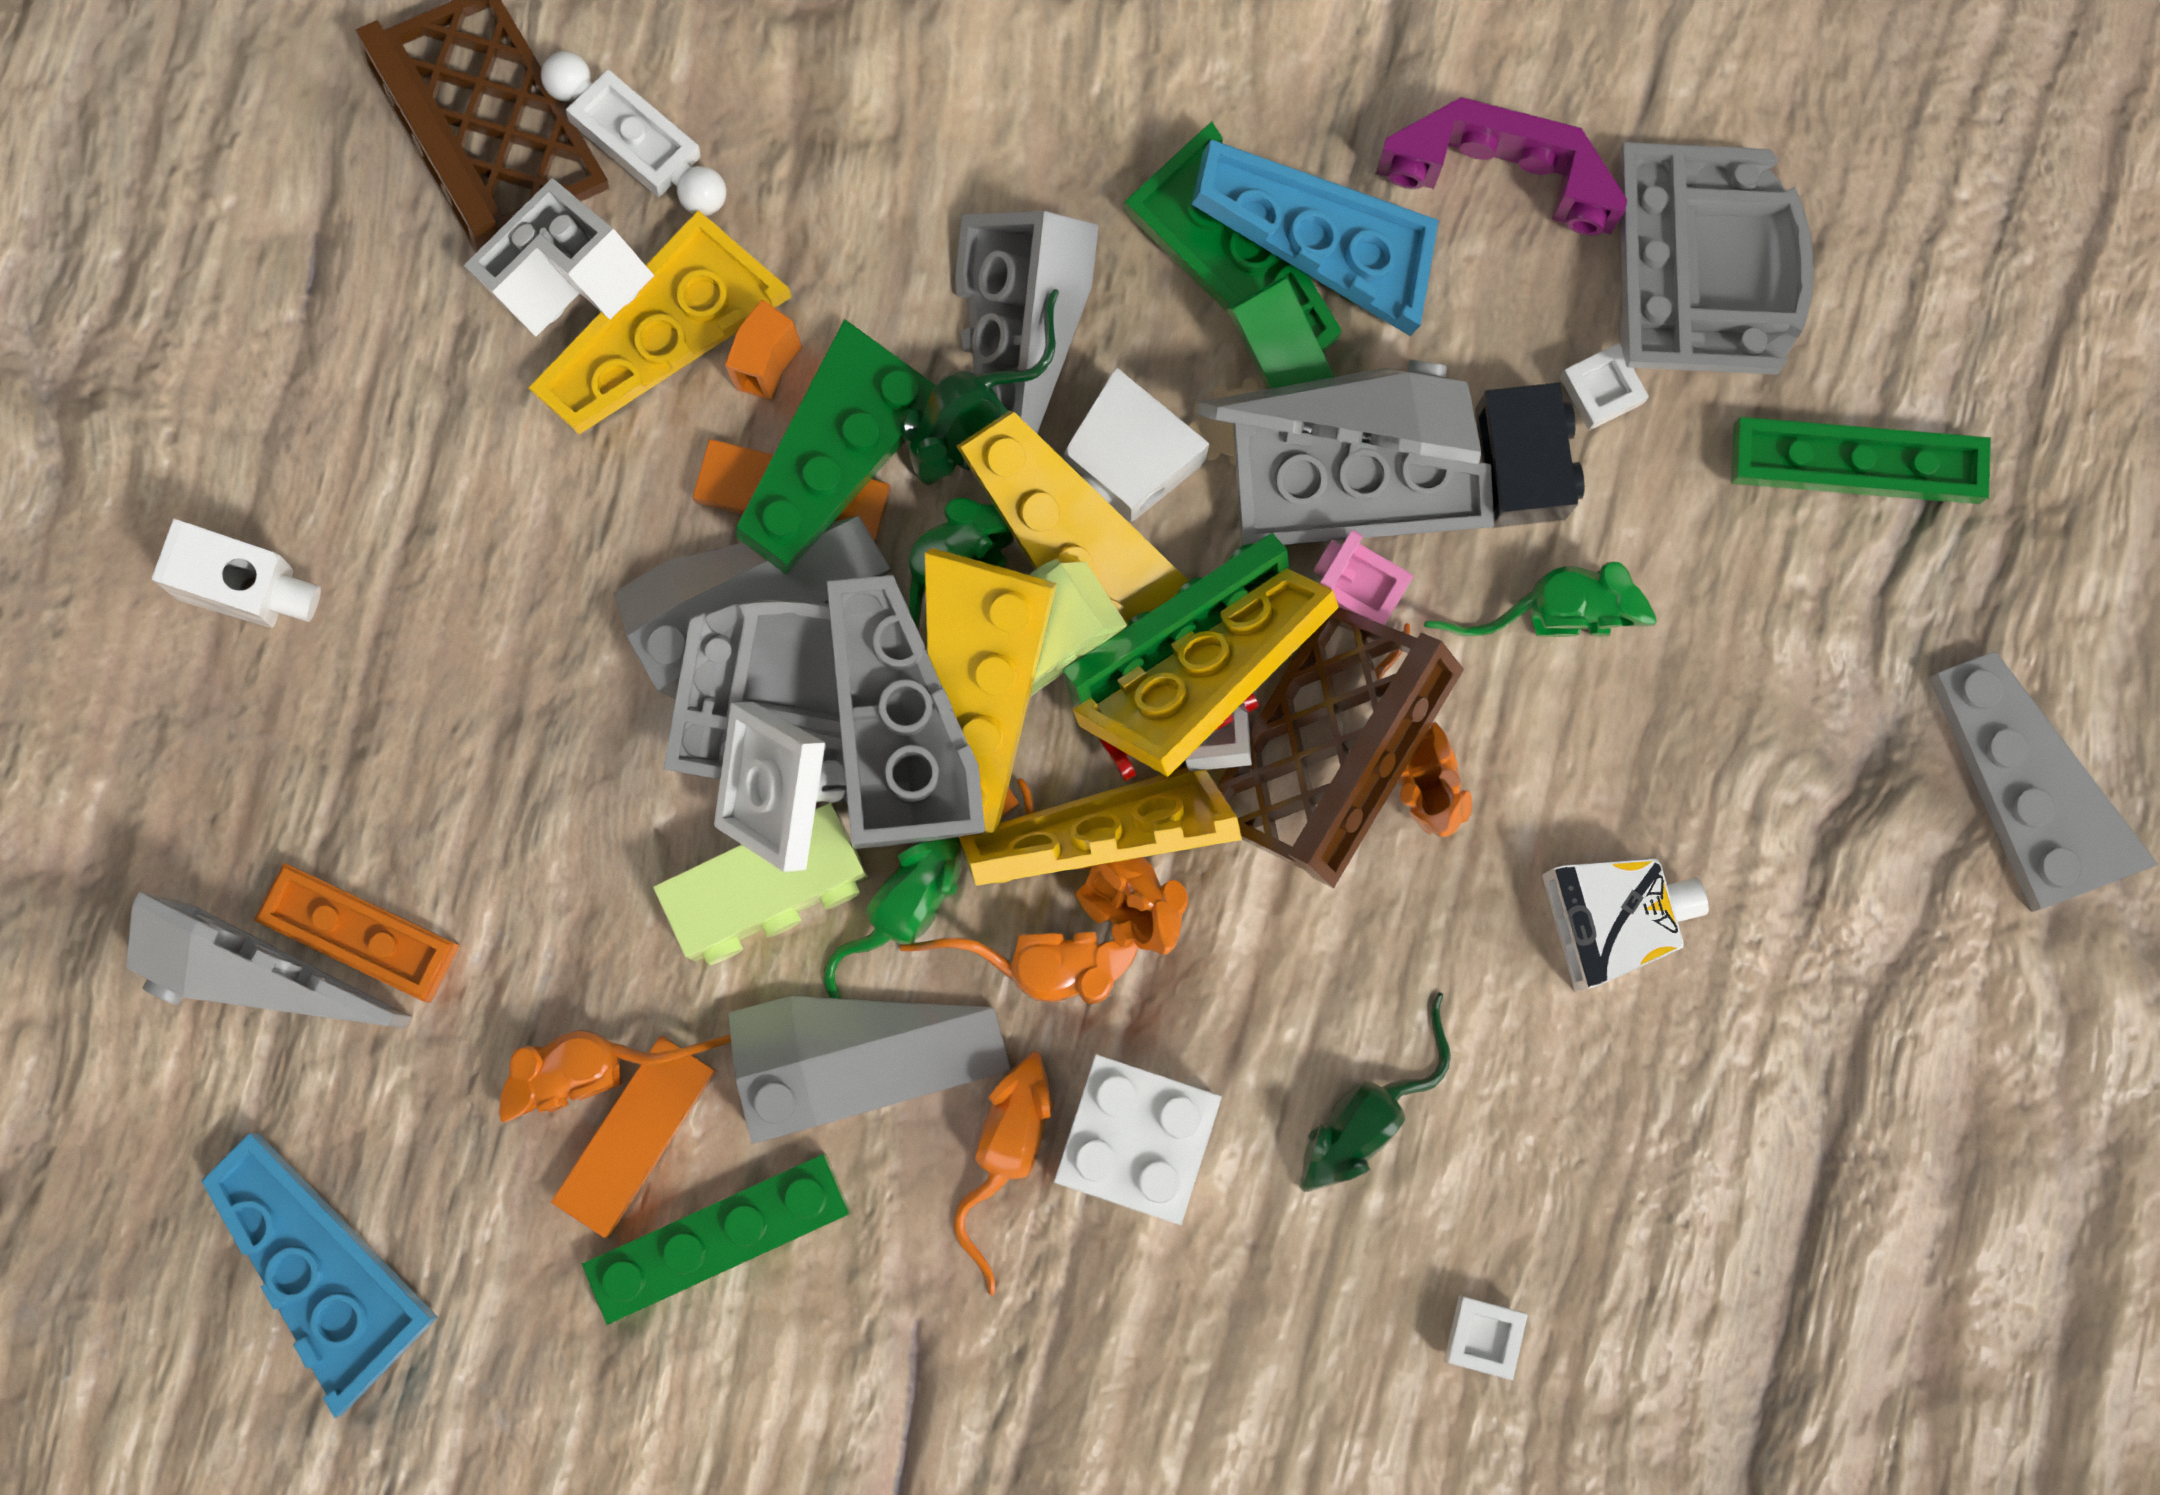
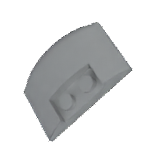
M1623 142L1620 152L1618 186L1628 201L1625 212L1620 219L1622 319L1619 324V333L1626 367L1778 375L1789 359L1785 358V356L1794 345L1796 338L1803 331L1811 303L1813 251L1807 218L1795 186L1786 191L1778 178L1770 170L1779 161L1771 149Z
M788 599L753 600L730 605L706 616L705 612L691 616L663 769L720 779L731 703L755 702L825 742L822 762L827 760L837 761L845 772L829 604ZM827 785L828 789H843L845 792L839 801L848 803L846 785Z

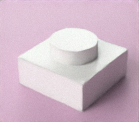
M1620 343L1565 369L1559 377L1588 431L1643 405L1649 397L1635 370L1626 367Z
M1241 705L1232 713L1233 722L1213 732L1185 759L1188 772L1252 765L1248 713L1244 711Z
M1459 1295L1444 1361L1513 1380L1528 1314Z

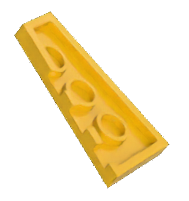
M698 210L646 264L647 268L654 274V277L638 292L637 296L611 319L600 312L529 386V389L536 398L580 435L736 334L738 328L761 299L776 308L792 297L790 289Z
M1008 411L956 446L1034 570L1055 559H1058L1060 563L1086 562L1126 624L1136 615L1145 611H1153L1173 598L1178 590L1189 581L1015 412Z
M931 548L925 552L927 653L952 705L953 712L965 739L978 763L985 831L994 833L1000 824L1057 583Z
M1286 568L1222 610L1220 614L1223 621L1209 631L1196 634L1191 631L1172 643L1171 647L1174 654L1145 672L1138 666L1119 678L1117 681L1121 689L1097 704L1092 698H1089L1072 709L1079 726L1168 777L1339 608L1334 591Z
M1187 767L1173 771L1168 777L1162 774L1000 822L999 827L994 833L985 831L984 833L959 836L965 861L976 886L1004 883L1018 878L1242 840L1237 816L1206 769L1188 772Z

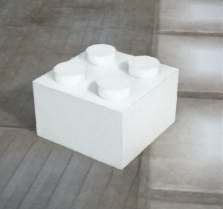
M1095 1055L1054 1183L1182 1225L1222 1096Z

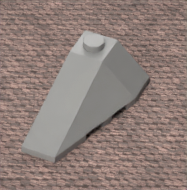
M1047 211L962 214L955 281L957 296L967 299L969 328L961 331L963 351L972 353L975 374L1006 370L1022 371L1030 369L1038 363L1045 349L1044 317L1047 300L1054 289L1059 291L1054 307L1056 347L1053 360L1048 368L1038 378L1028 382L1000 384L992 387L1003 405L1009 411L1015 412L1038 433L1092 288L1099 225Z
M1412 359L1409 362L1408 372L1383 368L1198 402L1196 413L1200 416L1224 422L1295 434L1307 432L1313 436L1352 444H1361L1362 441L1369 442L1370 445L1395 449L1399 452L1478 465L1481 456L1468 382L1445 378L1447 365Z
M859 516L834 521L787 575L747 545L739 543L667 560L615 591L614 596L626 636L657 691L676 699L691 616L705 612L706 616L730 605L753 600L788 599L829 604L827 581L885 576L892 570L864 522Z
M894 576L827 581L851 843L853 848L862 849L921 843L984 833L985 826L978 763L956 719L952 705L934 670L925 645Z
M139 892L132 903L126 968L146 978L147 980L142 989L164 1001L179 1005L184 997L407 1028L412 1019V1016L190 903Z
M788 996L728 1013L735 1079L752 1144L1011 1070L995 1007Z

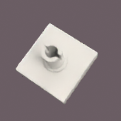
M755 702L731 703L714 827L783 872L806 870L816 802L826 801L831 803L841 800L845 791L841 788L828 789L827 785H846L845 772L837 761L827 760L822 762L825 742Z

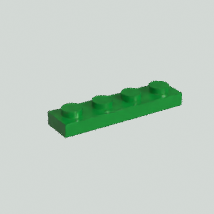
M1740 417L1733 424L1731 484L1981 504L1989 498L1991 437Z
M1270 533L1255 544L1243 545L1229 557L1226 563L1205 577H1197L1185 583L1170 600L1153 611H1145L1133 617L1121 632L1062 670L1071 701L1076 707L1089 698H1092L1097 704L1121 689L1117 680L1138 666L1145 672L1174 654L1171 644L1191 631L1194 634L1209 631L1223 621L1220 614L1222 610L1286 568L1289 569L1286 547L1273 533Z
M822 1154L584 1262L582 1266L606 1325H609L852 1213L827 1154Z

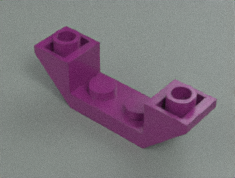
M1463 97L1387 137L1375 173L1388 177L1391 183L1402 188L1420 189L1424 186L1434 189L1444 164L1448 146L1459 148L1464 155L1478 160L1498 158L1518 163L1523 170L1536 175L1557 173L1563 175L1552 220L1567 223L1569 229L1584 235H1599L1601 233L1611 235L1623 216L1628 201L1582 128Z

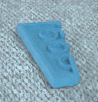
M1212 139L1202 153L1192 200L1193 206L1408 336H1411L1421 326L1439 220Z
M249 1133L201 1181L242 1255L247 1254L258 1272L264 1283L260 1287L273 1310H279L296 1340L293 1346L306 1369L311 1367L326 1393L323 1399L334 1418L342 1416L438 1316L259 1133Z

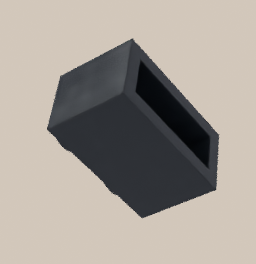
M1561 383L1485 390L1475 408L1482 462L1491 464L1494 527L1492 528L1566 520L1577 507L1578 500L1583 499L1585 482L1580 462H1572L1569 440L1575 436V413L1571 402H1563Z

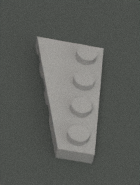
M1233 423L1241 546L1249 543L1255 544L1270 533H1273L1285 545L1331 541L1332 539L1345 540L1352 529L1362 534L1363 538L1494 527L1491 464L1479 462L1478 465L1399 452L1395 449L1374 446L1365 442L1352 444L1313 436L1311 433L1302 432V434H1295Z
M1996 651L1929 677L2031 912L2042 910L2158 865Z

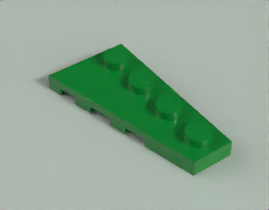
M1211 121L1124 201V212L1228 314L1227 308L1281 278H1287L1324 354L1340 338L1342 329L1309 276L1192 205L1202 153L1211 139L1223 143V137L1213 121Z
M844 319L736 526V538L787 575L905 442L900 431L902 415L912 408L924 412L935 384Z

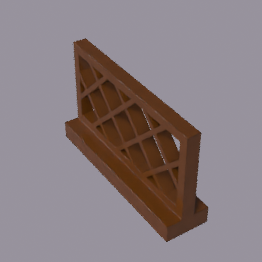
M453 0L385 30L378 20L355 29L366 66L475 253L521 209H516L506 215L501 214L493 200L499 181L531 189L529 201L549 182L547 177L555 156L580 163L586 172L587 178L569 186L560 184L581 202L609 189L607 177L579 130L568 121L566 108L562 101L555 99L545 90L541 81L542 68L502 0ZM487 8L497 22L491 41L460 32L466 17ZM422 36L444 42L436 65L411 58L403 45ZM504 36L506 37L510 46L502 44ZM455 45L486 54L478 77L447 68ZM497 58L523 66L526 74L520 90L489 81ZM421 76L430 78L428 87ZM442 82L473 91L465 114L438 106L435 99ZM533 85L535 86L539 95L531 93ZM484 94L515 103L507 127L476 118ZM525 107L552 115L555 124L549 139L518 130ZM450 125L459 127L457 137ZM471 131L502 140L494 164L467 156L464 148ZM562 134L569 145L560 143ZM513 143L544 152L537 176L505 168ZM479 175L489 177L486 186Z
M1339 607L1302 644L1249 731L1252 765L1227 768L1217 784L1218 789L1229 805L1237 793L1253 787L1256 789L1260 810L1237 818L1242 840L1305 870L1313 879L1334 888L1464 670L1443 641L1424 633H1420L1418 638ZM1341 626L1353 631L1357 648L1327 659L1325 647L1336 628ZM1367 637L1375 641L1368 643ZM1396 649L1408 653L1397 673L1377 680L1373 658ZM1362 664L1367 685L1336 697L1331 675ZM1320 680L1325 701L1295 712L1293 699L1300 688ZM1371 701L1373 713L1364 728L1345 735L1340 712ZM1329 717L1334 739L1304 750L1299 728ZM1288 733L1292 755L1263 766L1261 752L1267 742ZM1338 755L1340 768L1331 783L1313 789L1308 766ZM1296 771L1301 794L1272 805L1267 782ZM1305 809L1307 823L1294 845L1290 846L1280 841L1275 820ZM1263 825L1264 832H1261L1255 828Z

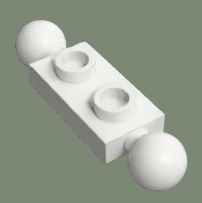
M556 52L545 60L541 69V81L545 90L557 100L565 102L574 101L566 109L568 121L653 194L660 198L675 184L677 186L679 202L686 211L693 215L699 210L705 216L716 213L723 206L726 199V185L720 174L705 166L691 167L701 157L699 145L609 69L592 83L590 81L591 76L588 65L579 55L573 52Z

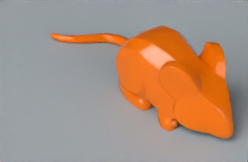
M1406 623L1404 625L1403 633L1410 635V624ZM1398 649L1391 651L1375 668L1377 680L1383 677L1403 651ZM1434 722L1431 724V727L1428 729L1398 781L1402 786L1400 799L1404 805L1410 806L1411 810L1409 813L1426 833H1434L1436 836L1443 838L1454 834L1461 823L1469 820L1472 811V795L1468 790H1461V779L1455 753L1446 733Z
M1019 778L1017 783L1024 798L1025 815L1034 813L1033 797L1026 782ZM1144 857L1076 868L1090 870L1086 883L1075 894L1078 901L1094 921L1100 924L1107 920L1111 921L1113 924L1112 935L1116 944L1123 947L1131 941L1135 942L1136 946L1142 950L1155 951L1162 955H1166L1173 950L1178 942L1182 915L1188 905L1187 891L1179 881L1171 880L1160 885L1153 867Z
M1096 932L1075 933L1073 940H1064L1061 933L1019 935L1011 962L990 947L972 939L941 938L900 945V951L904 952L955 948L977 953L1011 978L1025 995L1036 1001L1046 1003L1059 1002L1078 995L1088 1004L1101 1003L1108 997L1114 982L1123 976L1132 965L1138 951L1135 942L1131 941L1123 947L1116 944L1115 940H1109L1098 945Z
M577 1030L561 1035L544 1048L523 1046L515 1050L510 1059L509 1076L504 1084L500 1098V1121L506 1123L533 1111L535 1108H537L538 1113L545 1111L551 1113L568 1106L569 1098L572 1101L577 1099L581 1101L620 1086L619 1059L637 1064L659 1065L731 1042L730 1034L660 1053L637 1051L627 1046L610 1042L601 1034L587 1030Z
M1038 1051L1031 1052L1024 1060L1011 1069L999 1084L995 1086V1089L988 1097L992 1104L981 1127L975 1161L989 1175L983 1184L960 1201L954 1215L953 1228L956 1239L985 1275L989 1295H994L995 1293L994 1275L984 1256L967 1235L965 1218L970 1208L990 1198L1009 1179L1028 1177L1035 1165L1043 1142L1042 1135L1046 1118L1051 1117L1050 1113L1053 1110L1050 1083L1044 1067L1043 1057Z

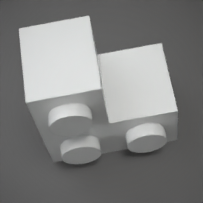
M553 178L463 265L534 336H537L549 323L558 319L565 308L579 294L584 296L607 318L611 319L625 305L629 304L637 296L638 292L654 277V274L609 224Z

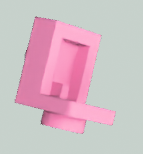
M1352 529L1343 545L1333 539L1331 540L1313 572L1323 578L1320 582L1321 585L1334 591L1340 608L1385 625L1414 575L1361 545L1360 542L1363 535Z

